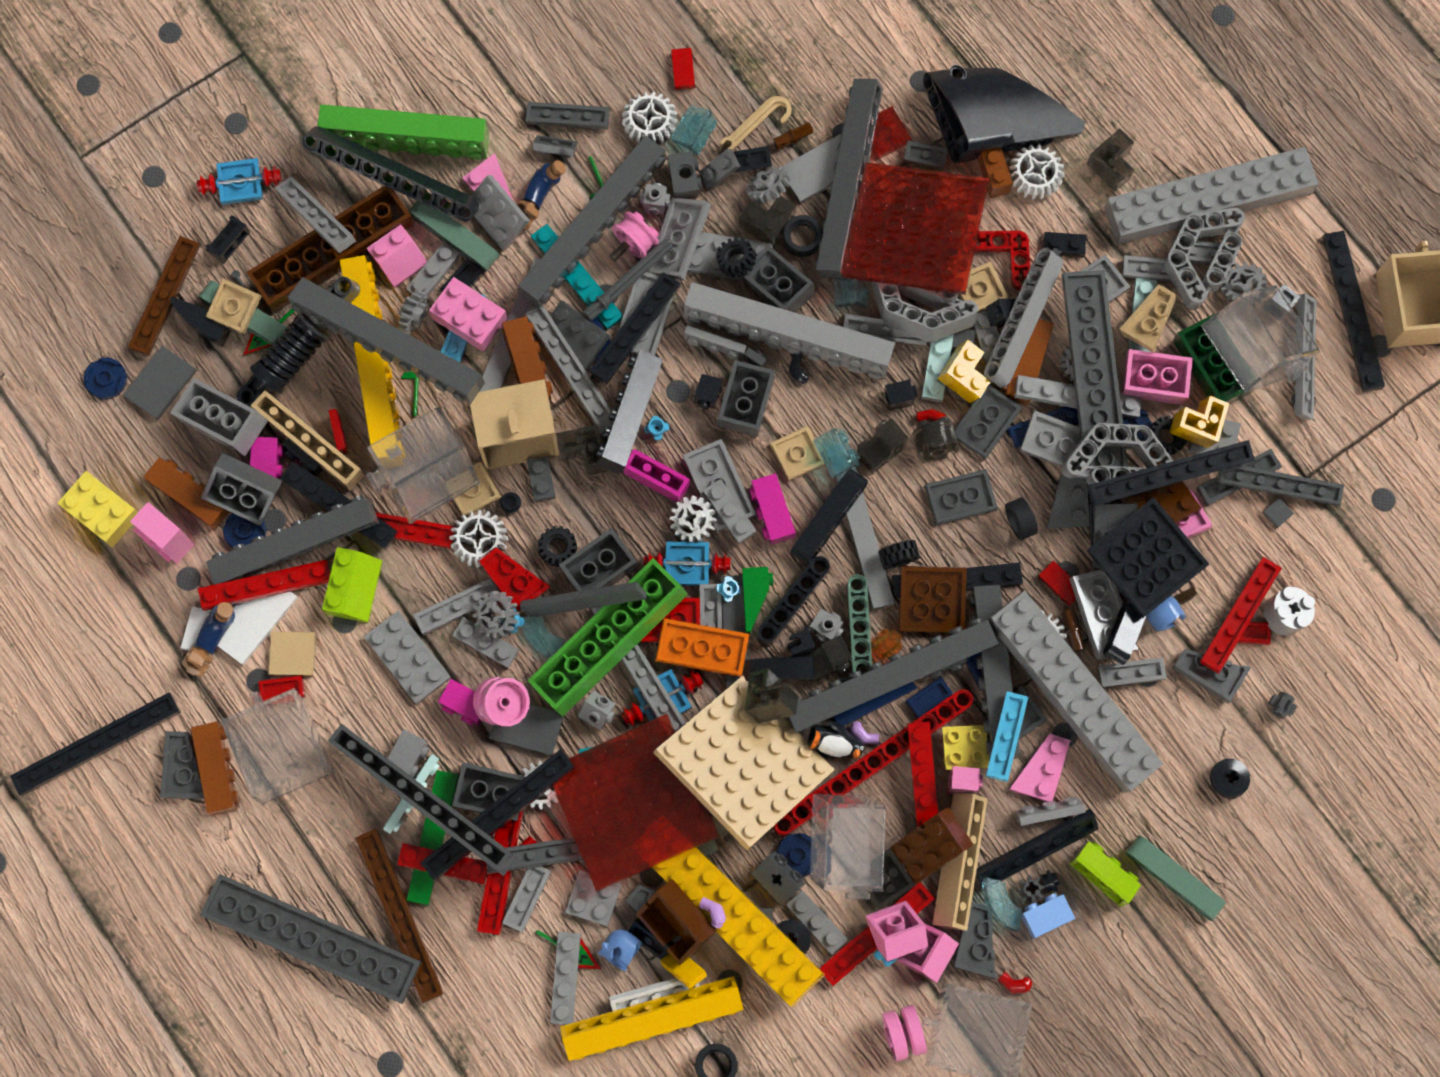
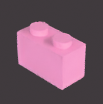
M953 766L948 774L947 794H976L980 791V788L983 786V775H979L980 769Z

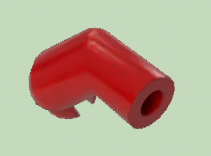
M1004 972L997 979L1013 994L1026 993L1032 987V980L1028 977L1014 980Z

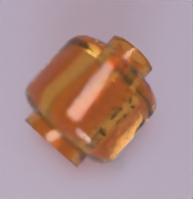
M884 628L871 640L873 646L871 650L882 661L884 659L889 660L888 657L902 650L903 645L900 640L903 637L895 629L889 631Z

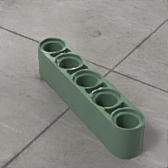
M416 201L408 212L414 221L441 241H445L461 252L464 258L471 260L484 272H487L500 255L494 248L449 215L419 201Z
M210 280L198 298L210 307L219 284ZM256 308L247 328V331L270 345L273 342H278L277 337L283 336L282 332L288 330L285 325Z
M856 574L849 578L846 588L851 673L855 672L856 668L860 666L865 667L868 671V666L872 664L867 581L864 576ZM859 582L863 588L857 591L851 587V584ZM860 603L863 605L864 610L857 612L853 609L852 605ZM861 624L865 627V631L857 633L853 626ZM857 645L864 646L866 653L858 654L855 651V647Z
M1138 835L1126 850L1125 854L1132 861L1206 919L1214 921L1225 906L1226 902L1219 895L1146 838Z

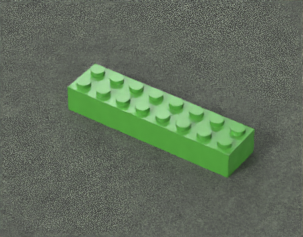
M320 104L317 126L372 151L383 149L392 153L406 151L414 155L428 153L431 156L449 155L452 158L463 156L473 160L487 159L490 135L486 119Z
M654 558L628 582H637L647 592L646 599L603 606L527 680L562 717L688 595L684 588Z

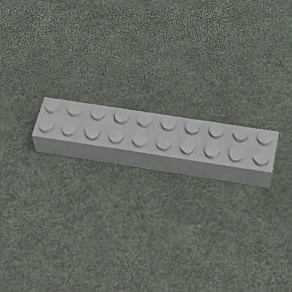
M1306 147L1114 196L1108 198L1104 209L1116 244L1118 245L1179 229L1186 218L1192 214L1229 208H1238L1244 212L1313 194L1319 183Z
M694 282L691 283L684 303V319L691 324L699 325L700 323L714 331H719L720 329L734 337H739L740 335L754 343H759L760 341L766 343L771 348H783L791 354H803L814 361L823 360L834 367L843 366L854 373L863 372L874 379H885L895 342Z
M1026 591L1017 594L988 618L994 632L1122 792H1131L1163 765V762Z

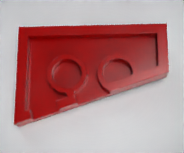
M496 547L478 559V562L499 591L505 592L506 596L513 597L511 603H517L518 606L515 608L517 612L521 610V601L535 599L551 587Z

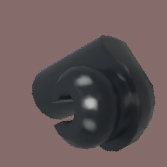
M793 354L789 366V374L795 382L805 384L809 379V375L800 367L802 356Z

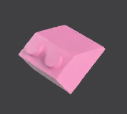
M401 224L367 248L370 258L394 288L420 271L427 263L419 248Z
M907 901L865 915L877 949L886 961L897 959L898 957L928 947L926 926Z
M925 924L928 947L898 957L896 961L937 983L959 943L946 933Z

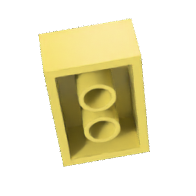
M87 471L82 474L58 502L65 511L112 548L133 525L130 521L138 513L132 506Z

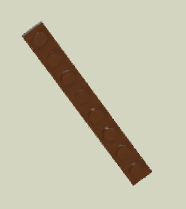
M375 828L355 837L402 954L422 962L413 980L422 1003L445 994L378 829Z

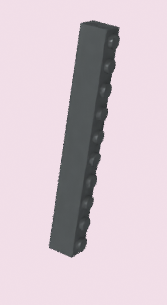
M854 79L853 85L849 89L850 100L849 105L845 109L846 120L842 126V141L838 145V161L834 165L835 176L830 186L831 197L827 202V217L823 221L824 232L823 237L819 241V257L815 261V268L823 278H847L883 87L877 79Z
M645 136L518 285V294L537 308L542 303L546 304L552 296V291L555 288L559 289L565 280L564 277L576 269L579 259H584L588 255L589 247L593 243L599 242L603 236L602 232L606 227L609 229L613 225L616 215L618 213L622 214L628 206L627 202L631 198H636L643 183L647 184L651 180L654 170L656 168L660 169L666 160L664 158L665 149Z
M303 277L288 296L292 304L291 308L295 312L307 314L315 323L327 325L326 327L333 333L337 334L340 332L348 341L360 343L368 352L380 354V357L388 363L393 361L398 364L401 370L407 373L409 371L413 372L421 381L433 383L439 391L451 393L460 402L466 401L471 404L485 384L482 374Z
M976 618L970 621V626L964 629L958 626L949 630L950 635L942 638L941 635L929 639V644L925 646L917 644L908 648L909 653L901 655L900 652L888 657L889 661L881 664L880 661L868 666V671L863 673L860 670L849 674V679L843 682L837 679L828 683L829 688L821 691L820 688L808 692L809 696L802 700L800 697L789 700V705L785 709L795 731L799 732L997 645V639L988 619Z
M342 723L329 738V743L503 876L517 859L510 851Z

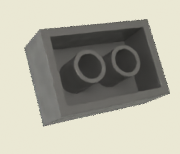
M734 360L719 412L717 426L758 437L776 371Z
M222 453L214 466L201 498L261 526L282 480Z
M610 528L560 563L559 568L575 592L612 586L638 568V565L613 528Z

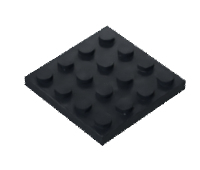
M1154 497L1087 550L1093 560L1142 618L1210 565Z

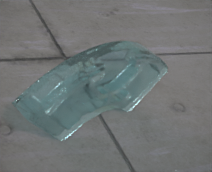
M523 617L525 622L522 629L529 644L541 655L551 658L564 645V638L555 637L549 633L544 626L543 617Z
M988 877L983 878L984 899L986 905H989L994 914V918L1005 928L1015 932L1019 931L1022 909L1015 906L1009 899L1006 892V882Z

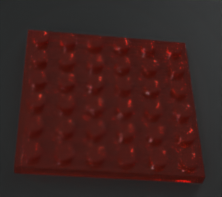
M866 162L841 277L966 295L989 187V178Z
M668 714L662 715L569 758L576 768L553 785L597 892L720 837L709 810L654 754V751L676 733Z

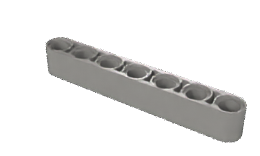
M1043 248L1037 253L985 367L984 376L999 387H1005L1010 383L1063 266L1062 258L1049 248Z

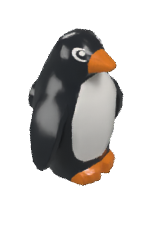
M828 721L827 724L829 726H811L808 746L810 749H816L824 759H834L842 756H853L858 759L865 749L864 744L848 732L840 723Z

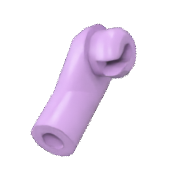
M855 721L851 723L850 733L863 744L879 745V734L867 733L862 727L861 722Z
M703 897L699 908L710 912L711 925L714 928H721L726 920L723 907Z

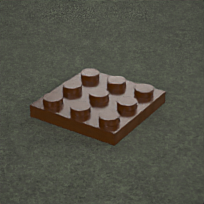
M1183 481L1117 500L1119 503H1137L1139 509L1154 497L1176 524L1197 514L1202 509Z
M901 566L899 631L949 632V630L958 626L964 629L967 568Z

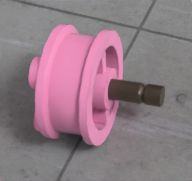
M627 211L624 214V219L619 224L612 226V231L621 242V245L610 255V258L616 262L627 250L639 259L644 258L652 247H656L659 244L657 238L659 233L653 227H649L638 212L632 213Z

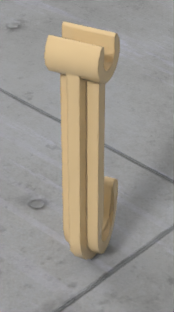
M773 96L767 99L729 137L721 140L719 151H722L724 147H729L728 149H732L734 152V149L778 107H783L786 110L780 120V123L784 124L791 116L792 108L789 101L781 96Z

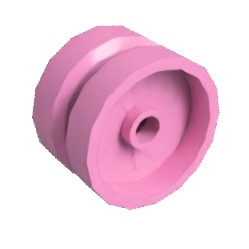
M491 677L484 680L474 693L473 706L475 713L481 721L489 725L513 726L525 718L529 710L530 698L527 689L521 682L512 678Z
M913 1005L901 1008L900 1016L902 1023L894 1010L882 1013L886 1040L896 1062L908 1058L907 1044L915 1056L927 1053L923 1030Z

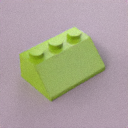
M337 547L322 608L324 613L329 616L368 623L383 561L359 551Z
M1088 841L1069 864L1117 905L1123 907L1129 904L1141 886L1137 882L1139 880L1138 877L1130 871L1125 872L1120 867L1121 863L1111 856L1109 858L1103 853L1104 849L1099 844Z

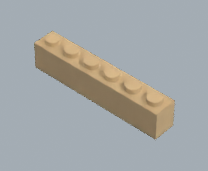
M266 390L251 405L253 409L257 410L268 420L267 423L307 453L320 464L324 471L347 490L351 491L364 477L358 466Z
M953 793L951 812L974 845L941 868L932 924L934 926L967 931L987 798L976 794Z

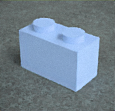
M1054 893L1044 898L1046 903L1037 906L1035 902L1024 908L1025 913L1021 914V917L1032 939L1075 919L1064 894L1057 896Z

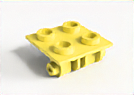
M983 725L942 727L945 756L943 761L946 770H951L953 766L978 769L988 768L989 754L986 753L987 733H984Z

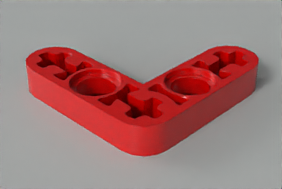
M1019 230L973 232L969 236L967 243L971 251L977 253L1009 252L1011 284L1014 289L1020 291L1023 284L1016 281L1019 277V271H1023L1022 279L1025 280L1030 270L1028 235ZM987 237H989V241H988V245H989V246H986V244H987V242H986ZM1000 237L1003 239L1004 244L996 246L993 244L992 239ZM1016 237H1020L1022 241L1021 250H1017L1018 243L1015 241ZM975 238H979L980 246H976ZM1022 256L1026 263L1024 265H1017L1014 258Z

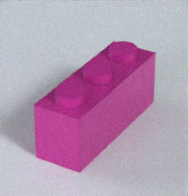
M633 449L626 467L623 469L625 475L676 503L681 502L690 487L689 478L636 449Z
M776 473L752 480L749 493L752 501L756 500L758 506L755 508L757 518L762 520L764 527L761 528L764 539H769L770 545H774L795 538L796 532Z

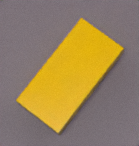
M670 954L660 960L661 965L689 989L707 976L706 971L691 958L681 965Z

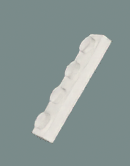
M677 978L610 996L609 1000L612 1011L689 988Z

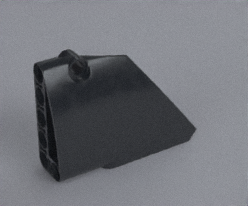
M953 65L950 69L926 72L923 76L924 88L949 155L954 163L976 160L987 149L1002 148L1003 151L1020 150L1023 147L1029 148L1031 144L1033 147H1037L1039 144L1040 146H1045L1057 137L1078 135L1083 132L1085 122L1038 88L1002 69L963 68L960 65Z

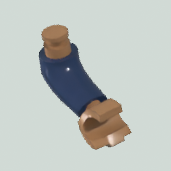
M559 160L554 161L553 164H544L537 169L528 183L523 200L516 203L530 220L524 227L526 230L538 218L539 209L548 192L560 182V176L566 172L565 165Z
M222 602L215 606L207 615L194 644L198 649L191 646L181 663L186 668V672L200 677L206 673L213 660L208 653L214 654L219 642L235 619V612L231 604Z

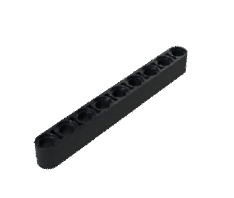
M313 127L302 138V144L308 151L460 221L467 222L471 220L479 209V203L474 197L322 127Z

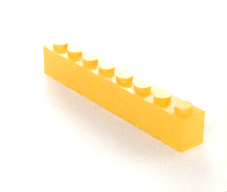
M732 976L560 1026L568 1060H580L588 1055L604 1053L609 1049L624 1047L629 1043L639 1040H648L660 1034H669L674 1030L689 1028L694 1024L704 1021H713L721 1016L734 1015L744 1009L735 977Z

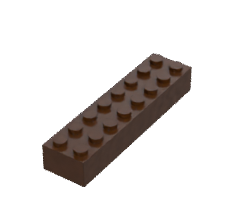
M383 186L334 217L356 240V242L341 253H338L321 235L313 230L246 272L272 313L290 303L288 296L302 277L319 285L341 271V259L367 255V248L400 224L405 230L414 225L410 213L393 189Z

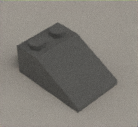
M769 245L756 256V264L752 266L753 270H747L748 274L746 276L744 273L741 274V277L765 304L794 313L815 294L814 283Z
M463 762L451 806L482 813L525 777ZM519 814L512 820L518 821Z

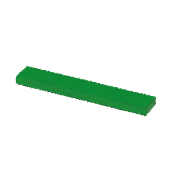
M436 771L432 793L449 806L452 805L459 775ZM427 817L425 818L419 847L437 850L443 845L446 832ZM413 870L407 896L408 902L429 906L435 881L428 872Z

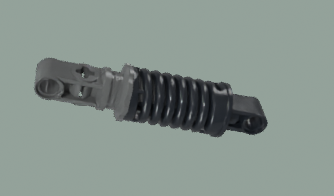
M342 276L327 291L351 303L359 295L360 286L356 281ZM349 284V290L345 292V286ZM297 313L293 322L288 325V330L282 332L283 336L277 337L278 342H273L272 348L266 350L268 355L263 354L259 361L250 366V370L254 375L238 391L236 395L237 401L251 407L264 390L269 394L273 391L281 394L285 385L289 384L290 379L295 377V373L300 371V367H304L306 361L311 359V355L316 353V348H320L322 343L330 338L327 332V325L315 323L305 313ZM252 394V399L248 403V396Z

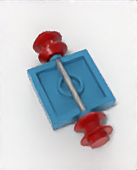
M258 158L217 163L218 179L216 180L211 174H209L208 179H204L200 175V180H197L198 192H202L203 196H205L206 191H211L214 195L217 188H219L222 205L262 200L261 182L267 187L273 182L279 185V182L282 181L280 169H276L275 165L272 170H268L265 166L260 174Z
M666 542V559L664 561L660 552H658L657 556H651L650 552L648 556H644V566L654 558L662 567L666 568V571L681 586L709 584V568L711 566L715 575L718 570H723L725 575L726 570H730V558L726 557V553L723 557H718L717 553H715L711 562V559H709V542Z
M671 669L657 676L680 714L692 708L684 693L685 690L693 695V689L699 688L702 690L701 685L704 684L699 673L694 674L692 670L691 676L685 677L682 675L681 684H679ZM639 688L633 689L640 706L638 707L637 704L631 703L630 709L627 710L623 707L624 712L621 713V716L626 725L631 724L634 727V721L637 719L642 722L643 714L645 713L653 729L660 726L659 721Z

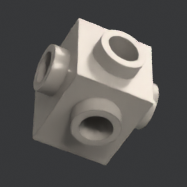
M660 183L646 184L645 191H641L640 203L644 205V213L665 215V208L670 205V194H667V186H663Z
M821 608L811 623L809 631L815 634L814 637L821 643L825 644L828 642L831 644L834 639L838 641L844 632L842 629L843 622L838 614L832 611L828 613Z
M593 691L585 700L578 718L601 730L605 723L609 725L613 720L615 713L612 711L616 703Z

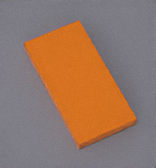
M664 618L656 662L742 677L749 634Z

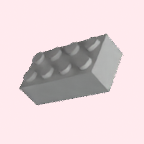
M195 378L191 380L171 411V414L183 424L243 456L247 454L268 421L257 410Z

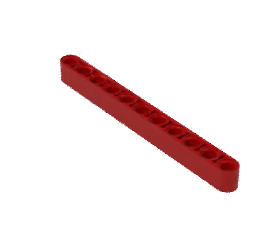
M959 690L912 723L929 721L932 724L931 735H933L966 712L972 705L973 696L968 690ZM957 697H965L968 704L965 706L959 705ZM942 708L947 709L950 712V717H941L939 710ZM907 727L806 796L781 819L787 821L790 828L787 831H781L776 824L774 826L775 833L781 837L790 835L909 751V743L904 740L903 735L908 733ZM889 745L894 746L897 749V754L894 756L888 755L886 747ZM876 758L879 761V767H870L868 759ZM857 770L861 773L862 778L858 781L852 780L850 772ZM834 783H841L844 791L835 793L832 790V785ZM821 795L825 798L826 803L818 806L814 803V797ZM798 808H805L808 816L804 819L798 818L796 810Z

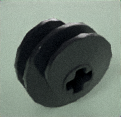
M1223 759L1212 768L1210 783L1214 791L1220 796L1227 799H1235L1243 795L1248 789L1250 773L1241 761ZM1229 774L1232 775L1231 778L1234 779V781L1231 783H1229V779L1226 778V776Z
M789 919L776 925L787 937H789V934H794V938L797 939L795 945L804 954L807 953L810 948L811 937L809 930L803 923Z

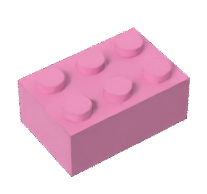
M454 277L429 310L433 320L482 352L485 351L501 329L502 322L507 320V314L504 309Z
M1129 349L1124 359L1121 393L1141 397V400L1184 406L1189 398L1193 358Z
M149 502L130 521L135 526L133 531L152 549L154 548L167 562L172 559L177 564L194 546L181 529Z

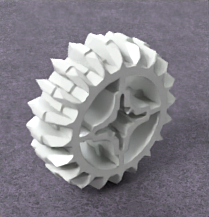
M645 91L643 97L637 94L636 100L630 98V105L625 104V111L622 113V118H624L622 125L625 126V133H630L629 137L631 140L636 138V143L639 144L645 136L655 143L657 140L663 143V137L669 139L670 133H674V126L677 125V119H675L677 112L674 111L675 106L670 104L669 98L663 100L662 93L656 97L654 91L651 95H648ZM655 108L660 109L665 115L655 111ZM650 113H652V117H651V120H649V125H648V119H649V117H650ZM634 122L643 125L645 130L639 128Z
M1031 144L1028 150L1023 147L1021 153H1015V158L1011 159V166H1009L1008 171L1011 173L1012 187H1018L1017 194L1023 191L1025 192L1024 198L1030 194L1032 195V200L1036 198V195L1042 200L1044 194L1050 197L1052 191L1057 192L1058 186H1061L1062 178L1065 174L1062 171L1064 164H1059L1061 157L1055 158L1056 152L1049 153L1048 147L1042 150L1040 144L1036 149ZM1026 163L1027 171L1022 175L1020 167ZM1048 170H1051L1052 179L1047 182L1045 174Z
M478 510L475 516L473 511H469V518L462 514L463 522L455 521L459 528H451V531L455 532L456 535L450 536V540L454 542L450 546L451 549H457L454 555L456 557L461 556L460 561L462 563L468 559V566H472L475 561L476 567L480 568L481 565L478 559L494 547L501 550L507 549V546L504 544V542L508 541V537L504 536L507 533V529L502 528L504 525L503 521L497 522V515H493L490 518L489 511L484 516H482L481 510ZM483 524L492 527L496 535L484 532ZM475 525L472 532L463 535L470 526ZM480 531L482 538L480 539L478 547V544L475 539L478 538ZM462 542L473 545L475 554L465 550ZM493 542H495L490 550L483 553V549L486 545L493 544Z

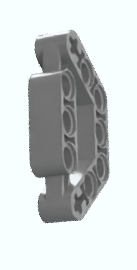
M1229 208L1192 214L1183 223L1164 262V268L1187 308L1191 310L1199 309L1207 298L1208 293L1216 292L1224 282L1242 245V238L1237 234L1245 219L1241 209ZM1208 221L1215 222L1217 226L1210 225ZM1188 225H1194L1196 230L1191 229ZM1224 235L1201 282L1188 257L1197 239ZM1180 242H1185L1188 247H1183ZM1226 242L1232 243L1234 248L1229 247ZM1171 259H1176L1179 265L1172 263ZM1218 260H1223L1226 265H1221ZM1181 277L1188 278L1190 282H1184ZM1209 277H1214L1218 283L1212 282Z
M878 266L875 269L872 287L881 319L886 325L924 341L933 342L968 329L975 324L978 312L977 304L971 300L962 301L957 299L958 290L954 286L912 269L904 270L901 275L894 273L888 266ZM900 294L938 311L931 313L901 301Z
M1099 423L1090 428L1063 462L1061 472L1066 478L1070 479L1086 478L1088 485L1099 482L1095 478V472L1101 474L1102 481L1115 478L1116 473L1122 476L1157 466L1156 463L1159 461L1162 462L1161 464L1172 462L1173 459L1148 426ZM1095 430L1101 432L1102 439H1098L1095 436ZM1116 431L1122 433L1123 440H1119L1116 437ZM1137 432L1143 435V441L1137 438ZM1083 446H1085V447H1087V448L1089 449V451H1090L1089 456H1087V455H1085V454L1083 453V451H1082V447H1083ZM1103 446L1133 448L1146 468L1088 465ZM1150 449L1156 453V459L1150 456ZM1077 460L1080 461V462L1077 463V465L1074 467V470H1075V471H1073V470L1071 469V468H1072V464H1073L1074 462H1076Z

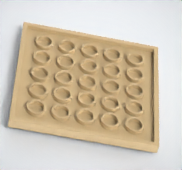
M744 676L740 677L654 751V754L746 850L750 849L834 771L833 767L815 749L809 748L808 742L799 732L795 731L794 727L749 681L745 680Z

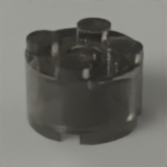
M942 417L937 421L931 422L923 420L916 424L917 428L912 432L919 460L922 457L926 462L939 461L948 458V453L953 451L955 454L959 451L954 424L950 421L949 417Z

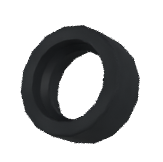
M794 216L784 227L783 242L785 248L795 256H811L819 249V241L823 234L821 225L811 216ZM801 225L810 227L815 233V240L811 245L805 247L794 244L790 237L793 228Z
M1020 497L1005 504L1007 519L1018 539L1022 541L1038 534L1035 516L1024 498Z
M714 1043L705 1046L699 1052L695 1061V1070L698 1077H708L703 1069V1061L712 1052H721L726 1055L730 1068L724 1077H735L738 1062L736 1055L729 1047Z

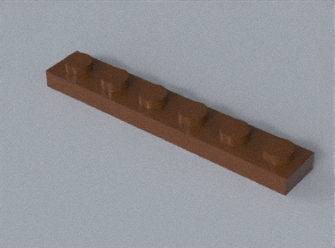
M179 236L128 345L130 350L150 356L173 306L170 298L171 296L177 298L201 246L198 242Z

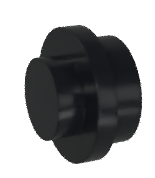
M513 492L504 494L500 499L501 509L508 514L516 513L521 507L520 497Z
M1047 870L1042 875L1048 892L1052 890L1054 892L1058 891L1057 886L1060 885L1057 874Z

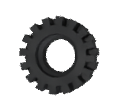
M734 237V241H731V238L727 239L728 243L722 242V247H718V252H716V260L720 270L727 277L730 274L731 278H734L735 275L740 278L742 273L746 276L748 274L747 270L752 271V266L756 264V256L752 245H750L748 240L745 241L744 238H741L740 241L738 237ZM743 254L740 260L735 262L729 261L731 256Z
M1162 416L1154 421L1149 428L1171 456L1180 451L1187 443V440L1173 435L1172 443L1167 444L1163 442L1160 438V431L1162 429L1170 431L1174 417L1171 419V416H1166L1165 418Z
M552 526L553 529L549 530L547 528L546 532H542L540 535L538 550L545 563L547 562L550 566L555 565L559 567L560 563L576 553L577 542L574 534L568 528ZM555 539H561L566 543V549L561 554H554L549 549L550 543Z
M915 540L893 543L878 551L883 569L908 565L910 562H915L920 558Z

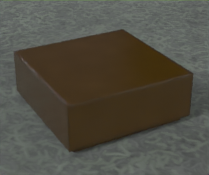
M1192 587L1175 595L1174 598L1181 605L1192 600L1197 592Z

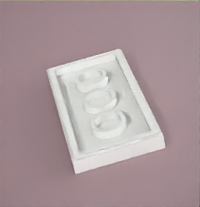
M290 591L237 603L233 608L235 619L222 637L218 647L244 666L298 597Z

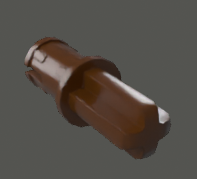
M808 122L793 130L790 128L788 132L773 138V142L777 150L792 143L797 144L798 140L813 133V127Z
M1074 609L1064 610L1062 617L1066 627L1065 634L1068 635L1074 653L1083 651L1086 648L1084 647L1080 632L1082 628L1078 625Z

